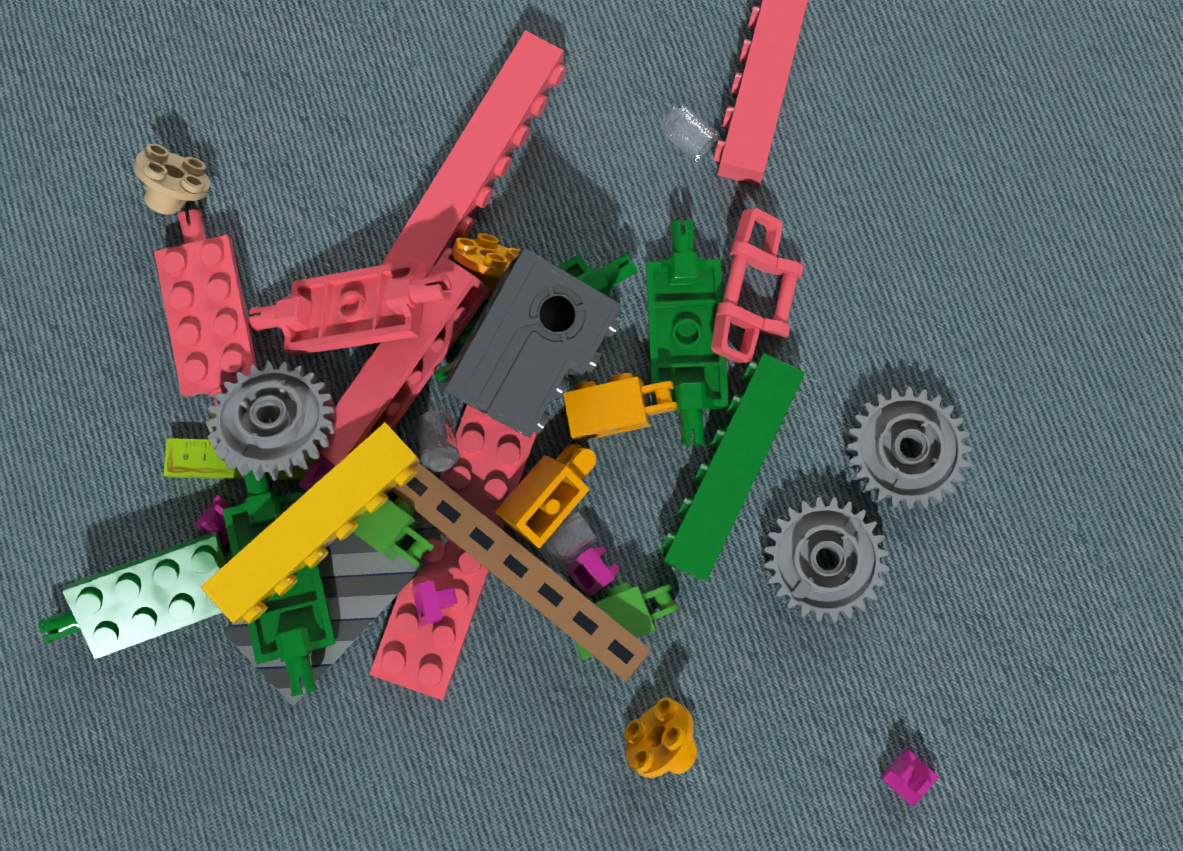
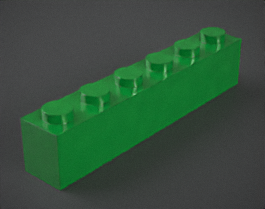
M763 353L758 363L751 360L742 379L743 382L748 383L742 397L737 394L734 395L726 412V415L732 417L726 430L718 428L709 447L716 452L710 464L702 462L693 480L694 483L699 485L693 499L686 496L676 517L682 519V523L677 533L669 530L660 552L666 554L662 563L703 583L707 581L805 372Z

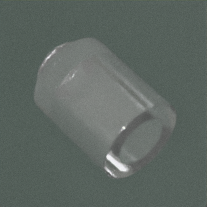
M684 105L681 108L674 106L662 120V123L665 125L662 133L694 162L701 160L715 145L720 136L717 131L688 105Z
M440 410L429 411L419 416L415 426L422 465L427 469L437 472L450 469L460 458L453 417L449 413Z
M575 510L563 520L538 550L548 565L556 561L558 566L562 567L593 546L598 540L579 511Z

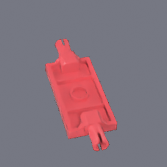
M194 209L188 210L190 217L186 216L185 211L178 214L184 244L154 251L181 395L190 397L198 394H209L210 397H214L215 393H227L224 385L225 381L236 384L238 382L236 373L240 372L245 376L251 375V366L254 365L257 368L232 239L228 235L206 239L202 211ZM214 397L215 406H218V403Z
M418 258L292 281L290 296L276 301L275 305L251 308L249 314L259 315L248 317V322L254 331L274 327L282 329L285 336L283 351L292 356L419 337L422 303L450 299L451 292L443 293V291L452 290V284L446 274L425 278L426 264Z

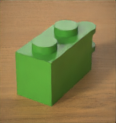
M399 497L394 502L388 499L383 506L372 514L367 510L356 520L359 526L353 533L392 562L399 554L416 568H419L421 566L419 560L427 550L432 551L435 547L415 532L420 526V523L412 517L416 510ZM411 537L414 538L415 541L407 552L402 550Z
M626 582L606 590L608 598L594 603L636 638L656 630L652 622L653 620L680 610L679 605H674L669 590H672L670 584L641 595L638 586L630 589ZM655 597L660 611L650 615L644 601ZM575 641L582 660L593 656Z

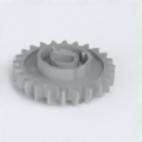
M267 362L265 370L262 372L252 365L251 375L245 376L237 372L238 382L236 384L224 382L227 390L226 394H214L218 406L208 407L212 419L206 421V425L211 433L208 435L212 446L215 447L214 450L218 458H224L230 470L237 466L238 471L243 477L251 470L256 480L259 481L265 472L270 473L273 481L277 480L281 470H284L289 477H292L295 465H299L306 470L308 469L306 463L308 457L320 459L317 447H329L330 444L326 435L335 433L331 421L336 419V415L332 408L334 404L331 395L327 394L323 382L317 383L313 372L304 376L302 367L299 365L292 372L289 371L286 362H283L278 370H274L271 363ZM278 417V419L272 423H265L267 420L271 418Z
M907 387L901 397L896 389L893 388L888 392V400L881 394H878L874 397L875 406L866 403L861 407L865 416L856 415L853 417L852 421L858 428L849 429L846 434L854 439L855 442L845 446V450L854 453L855 457L846 464L847 466L858 467L859 471L852 478L853 480L864 479L866 481L862 489L863 493L871 489L876 491L874 498L876 503L887 497L889 508L896 507L899 501H901L904 510L909 511L913 508L915 501L922 510L928 507V498L933 503L938 504L943 501L941 492L947 495L953 494L955 489L951 482L960 483L964 481L965 478L958 472V469L970 467V463L962 458V455L972 451L971 447L962 445V440L968 437L970 433L958 430L957 427L964 419L962 417L952 419L950 414L954 406L950 405L942 409L940 407V395L929 401L927 400L926 389H923L915 397L911 387ZM901 440H908L914 445L916 450L914 458H908L901 453Z
M820 497L814 499L813 508H810L805 501H801L799 503L800 513L791 508L787 509L785 512L788 522L777 519L774 523L779 529V533L769 532L766 536L774 543L773 546L762 550L763 553L770 555L772 558L771 561L762 565V568L773 571V576L767 579L766 582L767 584L777 583L779 585L774 597L786 595L788 600L785 608L790 609L797 604L799 606V617L801 618L805 617L809 611H812L814 622H820L824 613L827 614L830 622H837L838 612L840 611L846 619L852 618V607L859 611H865L866 606L863 599L866 598L873 601L878 598L872 590L873 586L883 587L886 584L878 577V573L889 571L888 566L880 563V558L887 556L889 551L878 548V544L885 539V536H874L872 534V530L877 523L876 521L868 524L863 522L865 510L855 515L851 513L852 502L846 503L840 509L835 497L830 499L827 507L824 506ZM820 549L830 551L834 557V565L830 570H823L816 562V555Z

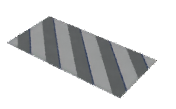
M391 490L386 493L391 502H394L399 497ZM416 511L412 517L420 523V526L415 532L426 540L437 539L445 545L448 539L432 523ZM352 533L342 541L336 538L325 548L329 553L318 563L336 645L312 650L313 654L309 655L315 682L429 561L422 557L419 560L421 566L416 568L398 554L392 562L355 533ZM411 537L402 550L407 552L415 539ZM246 621L242 624L232 623L224 631V634L291 705H295L306 693L303 678L300 677L303 694L291 696L292 691L285 661L281 662L280 659L256 664Z

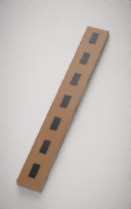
M419 463L415 467L418 473L407 484L400 487L397 483L390 489L625 682H628L652 651L422 464Z

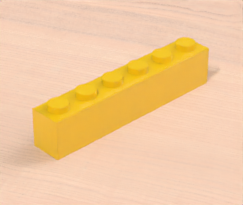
M384 422L200 588L233 624H242L244 621L251 624L267 610L268 607L264 603L275 593L282 596L298 582L295 575L306 565L309 568H313L329 553L325 549L336 538L342 541L351 535L359 526L356 522L358 518L367 510L372 514L383 506L389 499L386 493L397 483L400 487L407 484L418 473V470L415 468L420 463L418 457Z

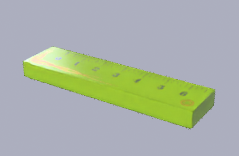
M166 438L163 476L168 478L244 479L237 466L230 470L224 458H218L214 450L215 447L212 446L209 439ZM311 457L306 459L308 467L306 470L299 465H295L292 477H289L284 470L279 471L277 480L301 481L316 459ZM268 472L269 480H273L270 473Z

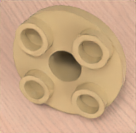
M148 144L146 150L136 156L133 169L137 177L146 184L143 185L146 191L144 202L157 213L171 215L181 212L187 201L204 198L210 187V180L204 172L206 165L197 158H183L170 153L166 148L158 144Z

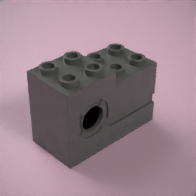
M524 248L514 254L439 389L528 438L531 437L533 432L539 434L550 416V413L545 410L553 397L558 399L569 382V378L565 374L584 375L586 370L591 372L597 365L602 355V351L598 348L605 335L610 338L616 331L622 318L617 315L622 305Z

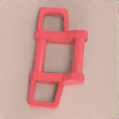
M758 208L747 209L742 212L730 251L733 259L723 302L719 303L717 307L711 349L714 353L737 363L751 362L759 334L777 338H788L791 326L787 323L797 279L802 277L804 265L797 261L777 258L783 226L782 222ZM755 221L766 228L763 250L748 243ZM747 264L762 272L783 276L773 320L762 318L737 306ZM730 323L745 329L739 352L731 349L727 344Z

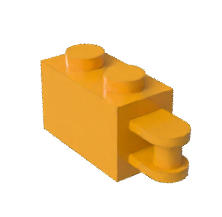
M622 373L611 376L610 382L596 385L594 381H587L573 385L574 391L563 393L571 438L582 442L651 427L650 416L678 409L677 402H672L670 392L674 388L673 382L665 381L644 386V382L638 376L632 377V373ZM655 394L657 405L648 406L646 395Z
M572 443L562 451L556 460L544 455L495 511V514L519 537L540 549L590 490L582 480L596 463L595 453L588 448H583L579 444Z

